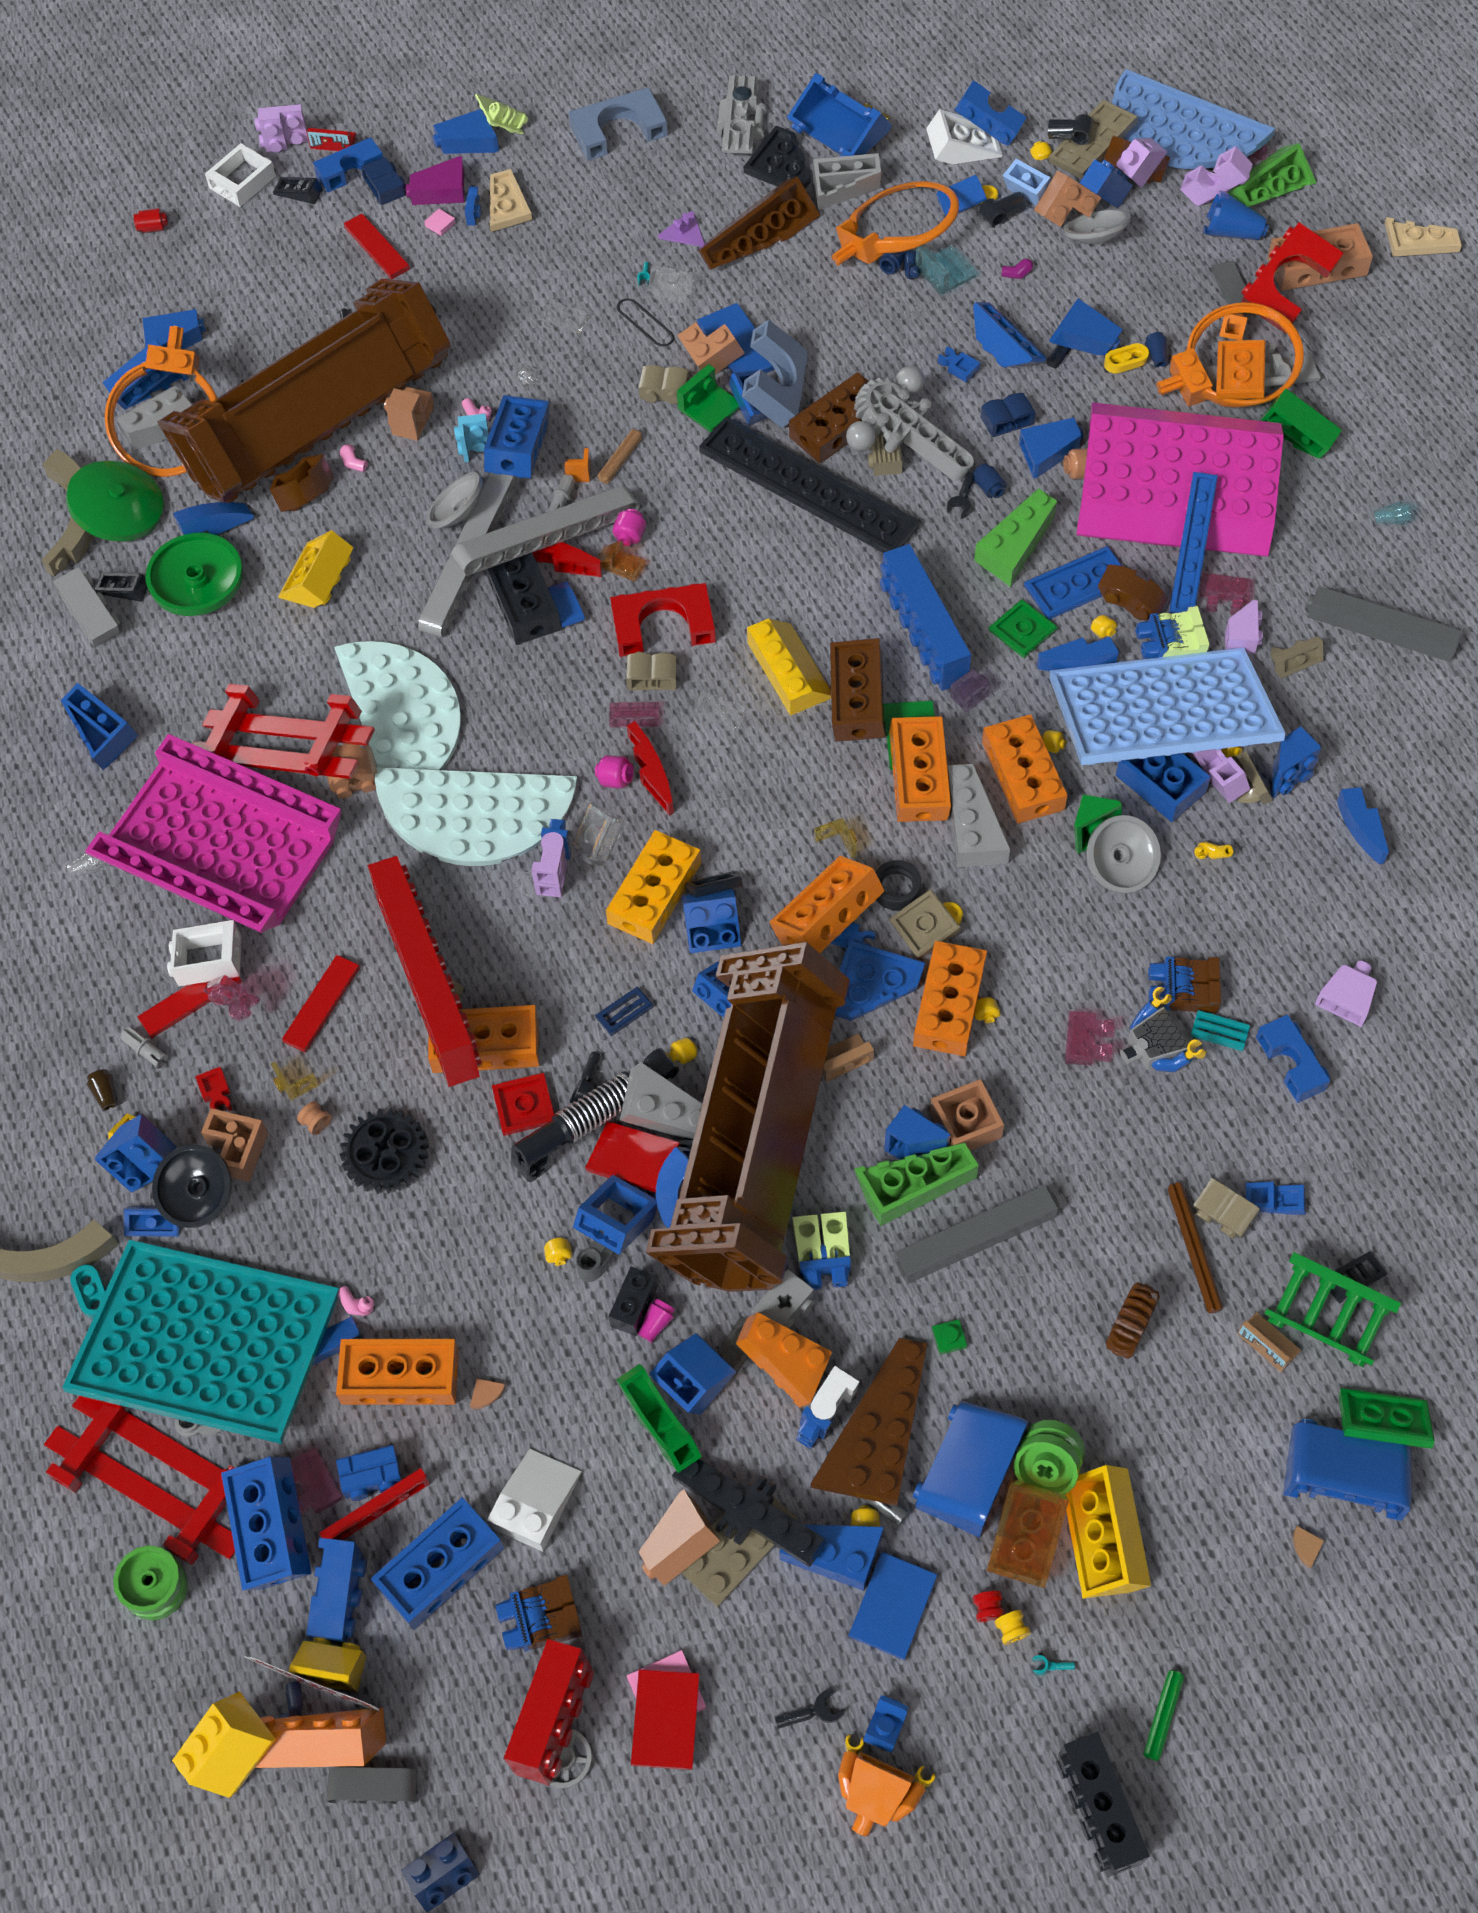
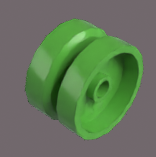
M1042 1420L1032 1424L1024 1433L1014 1461L1017 1479L1028 1491L1041 1497L1057 1498L1067 1494L1075 1487L1085 1457L1084 1442L1078 1432L1069 1425L1057 1420Z
M151 1545L136 1548L126 1554L117 1565L113 1578L114 1592L119 1601L139 1618L151 1621L166 1618L177 1611L185 1600L188 1590L187 1574L182 1565L163 1548Z

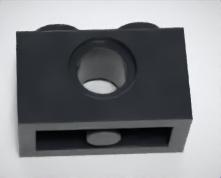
M630 1266L608 1316L610 1327L637 1336L649 1304L652 1302L658 1288L657 1276Z

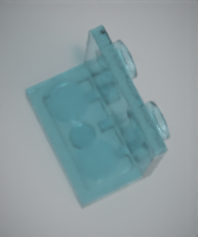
M925 245L916 248V266L920 268L921 274L940 295L977 276V272L953 246L936 254Z

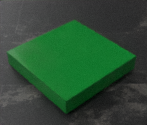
M1021 599L990 625L988 631L1025 659L1053 635L1058 627Z

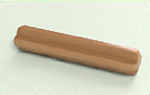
M632 429L598 473V480L600 482L608 484L641 441L642 433L640 431Z

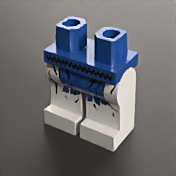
M834 1366L814 1397L811 1408L806 1406L802 1412L799 1424L801 1427L797 1432L796 1440L809 1449L812 1448L818 1437L824 1440L832 1425L836 1409L843 1399L849 1403L852 1401L857 1392L859 1381Z

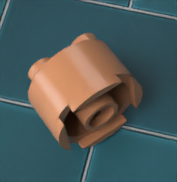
M344 744L336 747L332 757L357 759L359 764L351 779L327 776L330 790L336 793L340 799L348 798L352 795V792L361 789L365 793L374 791L376 789L375 774L378 772L372 748L370 746L363 748L360 745Z

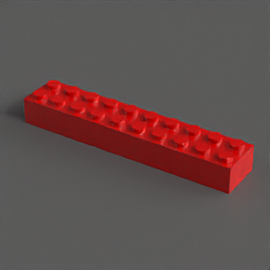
M394 856L367 865L376 899L448 1087L480 1077L477 1066L482 1065L476 1049L478 1046L475 1036L468 1029L470 1026L465 1012L462 1013L459 1010L462 1009L458 994L451 991L454 989L451 976L443 972L447 970L443 956L439 955V953L436 954V952H439L435 936L429 935L432 933L427 918L421 917L425 913L421 901L414 899V897H417V892L413 882L407 881L410 879L406 864L401 865L398 856Z

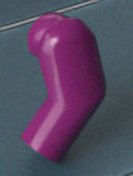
M1026 258L1014 267L1003 265L1001 277L1022 279L1033 269V262Z

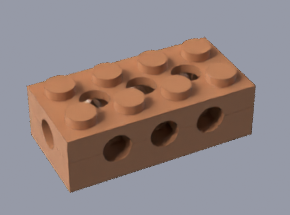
M1358 223L1313 232L1344 254L1327 278L1307 264L1297 261L1283 264L1274 273L1281 291L1367 276L1373 255ZM1283 237L1272 238L1267 257L1268 261L1271 260L1269 255L1276 245L1281 246L1285 241Z

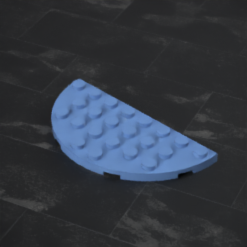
M1127 69L1120 76L1115 87L1112 104L1138 117V123L1123 139L1132 142L1135 138H1152L1168 151L1166 155L1170 157L1167 165L1169 167L1196 169L1203 165L1205 168H1213L1219 155L1236 146L1247 157L1263 147L1275 135V128Z

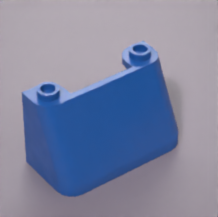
M815 73L786 117L792 123L791 128L799 134L805 132L840 154L839 157L868 153L889 133L893 126L881 112L874 108H866L840 92L836 86L827 84L823 76Z
M961 1401L960 1405L954 1404L947 1419L951 1421L950 1427L925 1482H918L913 1498L917 1499L916 1509L980 1538L1011 1462L1016 1455L1018 1446L1021 1444L1029 1421L1015 1415Z
M1302 1419L1300 1423H1295L1291 1429L1283 1495L1298 1498L1299 1492H1309L1310 1498H1315L1316 1495L1331 1497L1374 1507V1512L1378 1513L1384 1509L1387 1512L1386 1518L1402 1521L1411 1508V1448L1403 1444L1344 1436L1343 1430L1320 1426L1314 1420Z

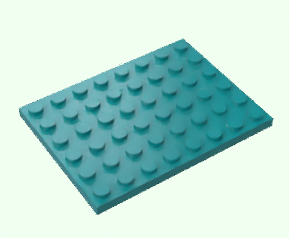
M128 1240L62 1388L67 1393L282 1444L315 1360L314 1357L320 1347L336 1306L339 1288Z

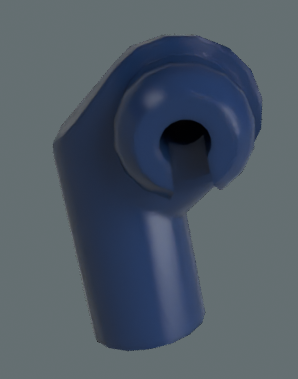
M915 251L905 252L904 269L905 276L909 280L918 278L921 274L920 268L916 266Z
M296 1681L290 1682L286 1685L289 1712L282 1713L279 1718L302 1715L303 1697L301 1684Z

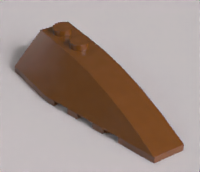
M797 176L784 181L748 208L698 251L711 270L770 247L779 240L781 242L788 240L820 216Z

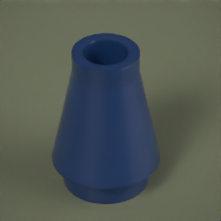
M906 251L883 254L879 262L880 269L886 274L897 273L905 258Z
M1162 332L1149 334L1146 337L1145 346L1148 348L1154 367L1167 366V337Z

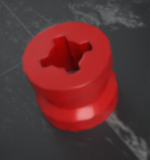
M1001 1591L982 1592L972 1597L973 1604L978 1609L976 1614L977 1622L995 1621L1006 1614L1005 1609L1001 1607V1600L1003 1599Z

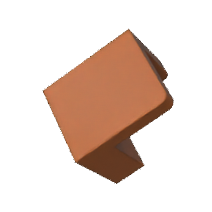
M584 448L583 459H567V462H565V474L572 475L575 482H590L591 461L589 448Z

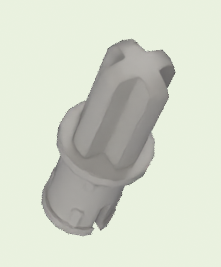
M564 474L557 490H554L552 493L553 500L547 512L563 507L570 501L569 495L575 483L572 475Z
M127 1027L121 1032V1040L136 1051L137 1056H143L157 1069L164 1064L161 1061L162 1059L168 1060L169 1056L153 1045V1040L144 1038L132 1027Z

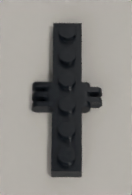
M700 1459L681 1472L677 1473L675 1471L672 1474V1477L681 1485L725 1513L715 1529L721 1534L725 1532L724 1535L728 1539L734 1538L733 1541L738 1545H741L749 1534L754 1531L809 1568L827 1545L825 1538L772 1505L774 1501L772 1494L776 1490V1484L771 1481L767 1483V1479L763 1476H760L754 1484L749 1482L743 1487Z

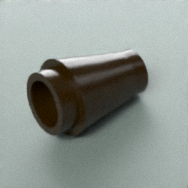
M107 1069L90 1073L87 1076L88 1082L86 1085L102 1111L116 1107L113 1075L109 1074Z

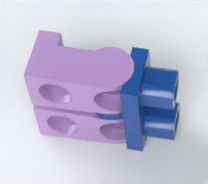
M550 819L549 828H542L541 862H533L532 865L536 895L562 896L567 870L566 860H570L571 857L568 830H565V820Z

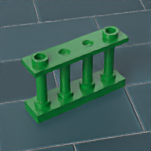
M1293 1252L1289 1262L1294 1264L1291 1269L1294 1272L1276 1310L1273 1311L1266 1308L1264 1314L1269 1316L1267 1321L1282 1329L1285 1324L1320 1340L1348 1354L1347 1360L1358 1366L1364 1367L1365 1363L1372 1366L1374 1360L1366 1356L1384 1316H1388L1390 1311L1397 1314L1401 1303ZM1311 1272L1320 1277L1318 1281L1320 1286L1302 1324H1299L1287 1318L1286 1315L1304 1276L1308 1277ZM1336 1285L1347 1290L1345 1294L1347 1298L1329 1337H1326L1312 1329L1331 1289L1334 1290ZM1365 1298L1374 1303L1372 1306L1374 1311L1356 1349L1353 1350L1339 1343L1357 1303H1361L1362 1299Z

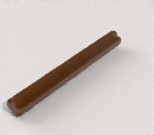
M1181 1182L1172 1183L1168 1187V1193L1207 1312L1210 1314L1222 1311L1223 1304L1184 1186Z

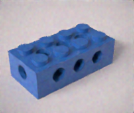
M503 395L484 447V472L497 475H511L519 478H531L549 425V401Z
M270 1456L222 1472L242 1591L262 1590L311 1575L312 1572L290 1457Z
M462 1497L370 1579L408 1625L415 1630L505 1548L499 1537ZM467 1539L464 1546L454 1547L458 1540ZM445 1559L442 1566L432 1568L436 1560ZM416 1579L422 1580L417 1588H409L412 1581Z

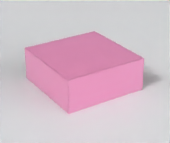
M438 209L424 223L427 228L442 236L456 221L454 217Z

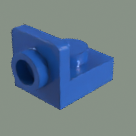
M881 1695L863 1741L892 1753L909 1707L895 1699Z

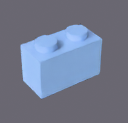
M1015 159L1003 174L1007 189L1014 193L1020 191L1024 199L1035 206L1051 182L1049 176L1018 159Z

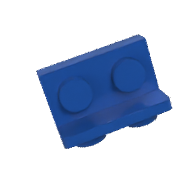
M718 961L698 973L692 992L724 1018L726 1008H731V1003L727 1001L730 988L715 977L719 964Z

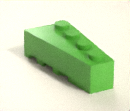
M1038 488L976 544L974 561L1011 587L1028 557L1034 551L1035 546L1055 518L1057 500Z

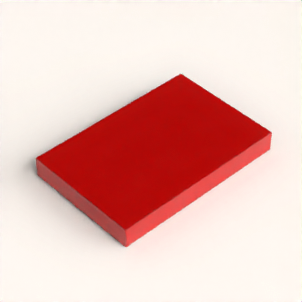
M607 1121L585 1169L590 1173L606 1178L614 1175L632 1186L656 1193L657 1179L664 1161L675 1147H681L679 1142Z
M639 1669L631 1766L693 1770L699 1673Z

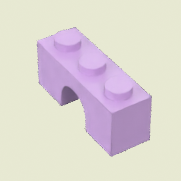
M1235 146L1219 155L1214 168L1215 173L1209 172L1201 165L1185 174L1180 190L1195 205L1200 206L1205 202L1209 203L1216 194L1219 195V190L1228 192L1238 184H1244L1250 177L1253 164Z
M1221 749L1204 750L1195 753L1187 752L1192 761L1211 776L1210 782L1228 803L1250 790L1245 772L1231 756L1226 758Z

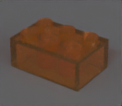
M1009 1479L986 1564L987 1571L1045 1588L1068 1506V1496Z

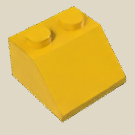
M313 1638V1642H302L290 1664L289 1672L323 1687L358 1693L366 1655L360 1650V1646L355 1644L343 1643L342 1647L332 1646L329 1640Z

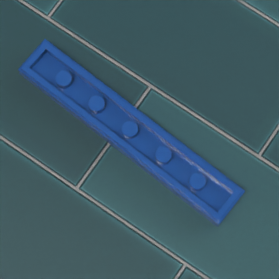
M1193 472L1169 608L1170 614L1187 612L1188 607L1196 606L1218 475Z

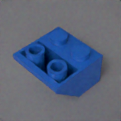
M1302 727L1285 736L1284 741L1280 742L1273 763L1270 793L1273 798L1278 796L1279 792L1283 796L1287 795L1292 791L1296 783L1299 781L1305 783L1314 774L1313 770L1319 760L1318 756L1321 746Z
M733 889L700 897H694V895L690 894L681 895L690 953L741 946L736 899Z
M904 1105L886 1128L884 1150L899 1160L914 1154L916 1156L928 1154L932 1150L949 1147L950 1134L943 1125L939 1123L934 1124L926 1119L925 1115L918 1109H911Z
M140 1114L116 1130L95 1156V1161L132 1193L153 1181L155 1171L160 1162L170 1152L177 1149V1146L144 1115Z
M695 1333L668 1351L649 1375L688 1413L701 1415L737 1371L699 1334Z

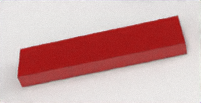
M362 213L344 223V228L390 279H394L410 270L409 264Z
M338 955L335 956L282 1038L283 1043L302 1052H307L359 971L360 967L358 964Z
M240 977L186 985L138 1015L137 1018L149 1036L154 1038L242 983Z
M422 1468L418 1469L319 1533L320 1536L326 1539L345 1540L429 1486L430 1482Z

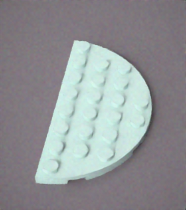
M366 641L334 647L351 696L362 710L359 717L362 726H371L375 729L369 746L372 748L377 767L444 770L456 749L461 727L458 698L445 673L424 655L397 644Z
M376 767L378 773L375 774V785L379 803L385 818L395 832L421 853L424 851L438 857L440 861L464 866L502 863V860L510 859L517 855L521 856L540 845L542 828H549L550 819L563 820L574 798L577 776Z

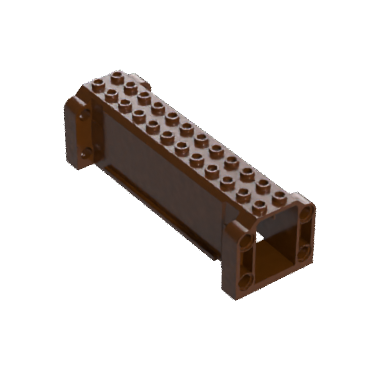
M380 279L366 288V295L353 302L357 311L348 314L214 401L201 399L184 411H173L157 421L191 480L197 482V486L209 498L224 503L232 502L238 498V493L244 489L250 490L257 485V481L261 478H267L275 474L276 468L292 463L296 455L301 452L306 453L314 448L313 444L319 440L324 441L330 438L334 430L351 424V419L356 416L365 415L374 404L385 402L394 388L403 390L406 387V383L411 380L420 379L429 368L433 369L443 363L442 360L448 356V349L451 348V344L419 282Z
M807 942L720 956L715 977L730 988L727 1001L731 1003V1008H726L680 1196L676 1201L670 1228L651 1229L645 1252L694 1285L700 1286L703 1283L706 1284L705 1287L736 1292L772 1290L774 1285L783 1283L788 1257L781 1251L837 1007L845 1005L850 985L849 978Z

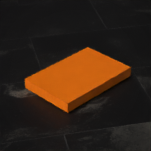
M1265 340L1218 341L1216 399L1264 398Z

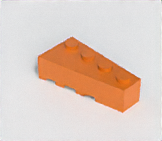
M383 1707L378 1708L379 1711L361 1709L277 1719L271 1716L261 1717L260 1719L276 1740L255 1768L365 1766L386 1743Z

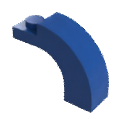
M675 1147L664 1161L657 1179V1206L667 1228H670L676 1201L680 1196L691 1152L687 1147Z

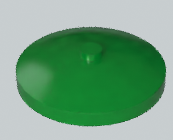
M98 461L82 467L70 479L66 493L67 508L73 520L86 532L109 541H132L148 535L158 525L164 506L162 492L153 478L138 467L119 461Z
M189 533L169 540L153 554L146 569V584L153 600L164 610L182 616H198L221 608L235 596L243 580V565L235 547L224 538L209 533Z

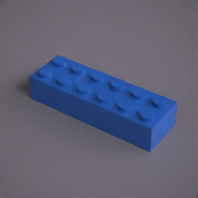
M907 544L884 552L883 563L880 564L882 572L880 586L884 593H889L892 609L894 611L898 610L901 626L903 629L908 628L912 646L918 647L920 651L921 663L923 666L928 665L932 683L934 685L938 684L941 691L968 682L971 653L911 545Z

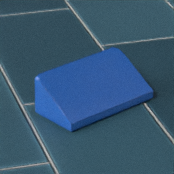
M977 175L949 186L958 197L959 212L987 200ZM938 191L936 193L937 199L946 216L951 202L944 192Z
M128 1206L124 1209V1236L179 1237L180 1227L167 1221L159 1213L156 1206Z
M352 1316L326 1329L320 1347L314 1357L313 1365L339 1353L341 1339H362Z

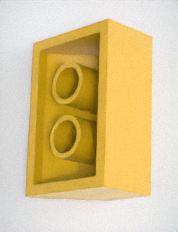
M332 530L307 542L278 598L313 608L321 604L325 605L332 596L330 593L332 588L341 579L340 573L342 569L350 562V554L354 547Z
M239 1691L211 1705L172 1761L189 1785L231 1798L239 1790L276 1739Z

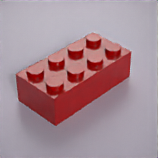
M547 1639L503 1757L516 1776L550 1786L553 1777L556 1778L562 1764L560 1756L563 1748L568 1747L572 1738V1729L570 1728L574 1717L578 1718L582 1710L583 1700L581 1698L584 1689L590 1687L593 1679L592 1666L581 1648Z

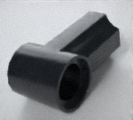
M1085 114L1076 116L1075 120L1050 119L1048 137L1049 139H1071L1077 145H1085L1090 141L1094 120L1091 116Z
M1019 191L998 201L993 198L987 199L980 206L979 213L992 228H995L1000 223L1004 224L1008 217L1025 210L1026 202L1023 194Z

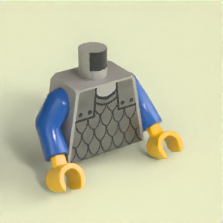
M1157 987L1153 991L1154 1000H1149L1136 1015L1130 1025L1128 1036L1130 1046L1120 1050V1054L1127 1065L1140 1059L1146 1070L1155 1069L1156 1071L1176 1072L1192 1062L1193 1057L1198 1059L1204 1058L1206 1051L1201 1049L1195 1052L1196 1047L1200 1046L1202 1042L1192 1040L1188 1044L1166 1009L1159 1007L1160 1004H1168L1172 998L1170 994H1167L1163 1000H1160L1159 995L1165 989L1163 987Z

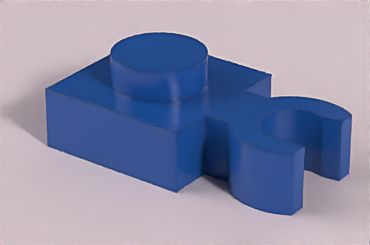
M470 186L466 199V223L471 226H476L477 218H481L478 187Z
M950 347L945 348V355L948 357H944L941 354L938 355V363L942 366H948V372L964 382H967L980 369L979 361L963 352L956 355L955 351Z
M851 923L830 944L847 949L849 940L872 947V945L864 943V939L870 938L875 940L876 934L872 931L859 932L860 925Z

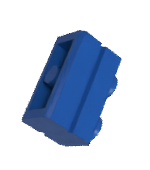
M394 1445L336 1459L342 1493L346 1499L351 1498L352 1501L366 1499L368 1493L380 1491L382 1493L403 1480L397 1450Z

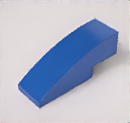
M235 502L200 504L173 513L183 535L202 533L204 531H207L209 534L218 535L254 519L246 504Z
M1082 637L1038 653L1037 667L1039 670L1050 671L1116 663L1119 651L1110 637L1087 644Z
M1361 787L1341 789L1337 804L1347 828L1357 843L1378 864H1384L1389 851L1378 809H1367Z

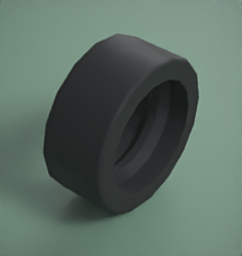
M891 860L883 863L876 870L875 873L881 885L884 878L892 874L904 875L912 883V890L903 896H892L884 891L876 899L882 907L892 911H900L920 897L922 887L921 875L911 863L902 860Z

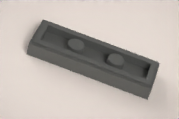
M1234 260L1212 265L1211 270L1227 305L1241 303L1244 296L1241 292L1245 288V284ZM1240 313L1243 314L1244 317L1255 315L1253 313Z

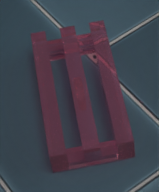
M659 702L610 703V728L627 727L633 721H636L639 727H659ZM654 717V719H615V718Z

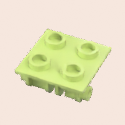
M479 94L475 95L489 124L494 127L505 128L510 133L524 134L521 127L528 121V117L524 112Z

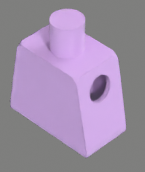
M1135 138L1127 150L1122 153L1116 166L1136 184L1143 187L1168 151L1152 138Z
M1357 961L1354 968L1342 965L1320 991L1315 1005L1362 1027L1368 1015L1377 984L1374 978L1368 976L1372 969L1371 966L1364 961Z

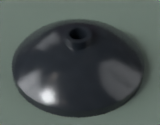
M185 1145L170 1152L158 1165L152 1182L153 1200L159 1213L170 1223L184 1228L201 1227L215 1220L227 1206L232 1191V1177L226 1161L213 1149L201 1145ZM201 1183L203 1185V1189L199 1193L197 1191V1187Z

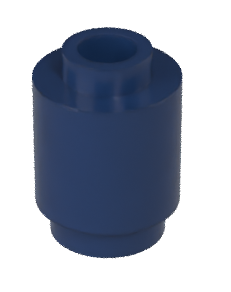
M987 463L976 468L973 473L974 480L988 498H998L1003 495L1007 483L997 470Z

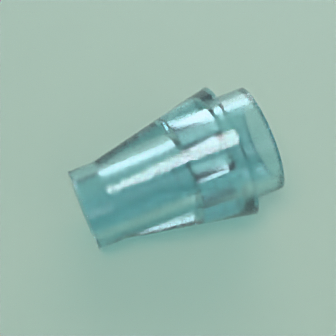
M1400 501L1374 510L1375 523L1405 525V522L1411 521L1409 503Z

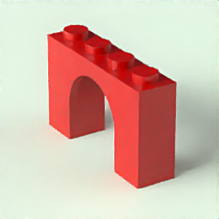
M1300 222L1294 228L1292 226L1289 227L1283 236V239H1285L1283 244L1274 247L1269 255L1271 260L1267 265L1263 263L1255 274L1257 278L1254 283L1249 282L1241 292L1244 295L1241 303H1256L1270 307L1284 315L1292 324L1298 318L1302 309L1278 292L1274 284V273L1285 263L1297 261L1307 264L1327 278L1344 254ZM1259 315L1267 322H1269L1279 330L1286 333L1285 330L1276 322L1267 317Z
M706 583L690 584L675 588L668 587L661 590L610 597L620 657L643 652L641 624L648 615L662 610L676 612L685 619L692 646L716 643Z

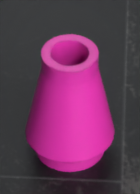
M655 1299L653 1304H649L638 1335L653 1343L654 1339L674 1318L672 1315L675 1309L665 1302Z

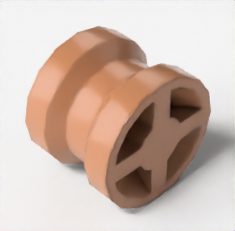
M312 1101L304 1106L297 1117V1121L301 1125H306L312 1135H318L332 1120L331 1114L328 1111H322L320 1104L316 1101Z

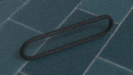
M626 298L617 303V311L654 344L665 347L673 343L675 339L673 333L635 300ZM624 301H631L671 335V341L667 344L656 342L620 310V304Z

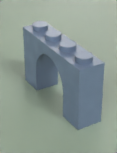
M649 87L568 112L570 127L587 161L608 155L606 138L601 128L611 120L628 119L635 122L641 128L647 142L668 136L667 121Z
M768 319L753 330L750 347L772 364L779 376L780 384L760 369L745 379L742 398L783 428L789 424L790 419L799 414L808 350Z

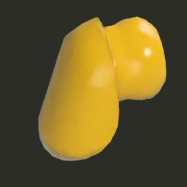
M1204 841L1199 843L1194 849V854L1198 859H1205L1206 856L1211 859L1228 858L1233 855V848L1231 845L1219 846Z

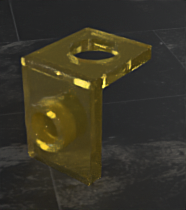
M843 818L814 828L815 842L839 834L850 857H856V835L852 828L848 829ZM833 829L828 834L821 835L825 830Z
M276 1062L270 1063L277 1076L272 1079L280 1093L286 1092L290 1101L319 1086L314 1073L288 1085ZM310 1083L306 1088L298 1090L302 1085Z

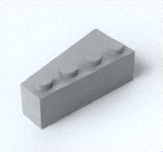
M948 765L950 815L957 867L1008 864L1010 848L974 765Z

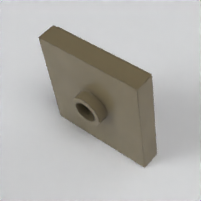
M932 889L889 918V921L918 960L933 951L935 941L946 942L961 931L959 925Z

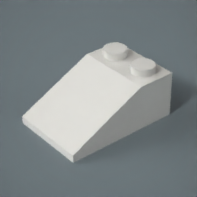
M939 109L926 128L934 157L940 162L958 164L1003 156L998 140L961 115Z
M529 1449L500 1493L487 1519L491 1529L544 1552L582 1471Z

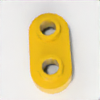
M1135 343L1111 350L1105 355L1104 367L1108 372L1115 374L1141 367L1147 363L1148 348L1142 344Z

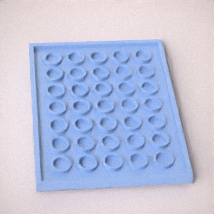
M1244 647L1050 670V681L1081 765H1094L1112 761L1119 762L1137 758L1145 759L1162 755L1170 756L1187 752L1195 753L1212 749L1220 750L1237 746L1245 747L1253 744H1270L1284 741L1285 731Z

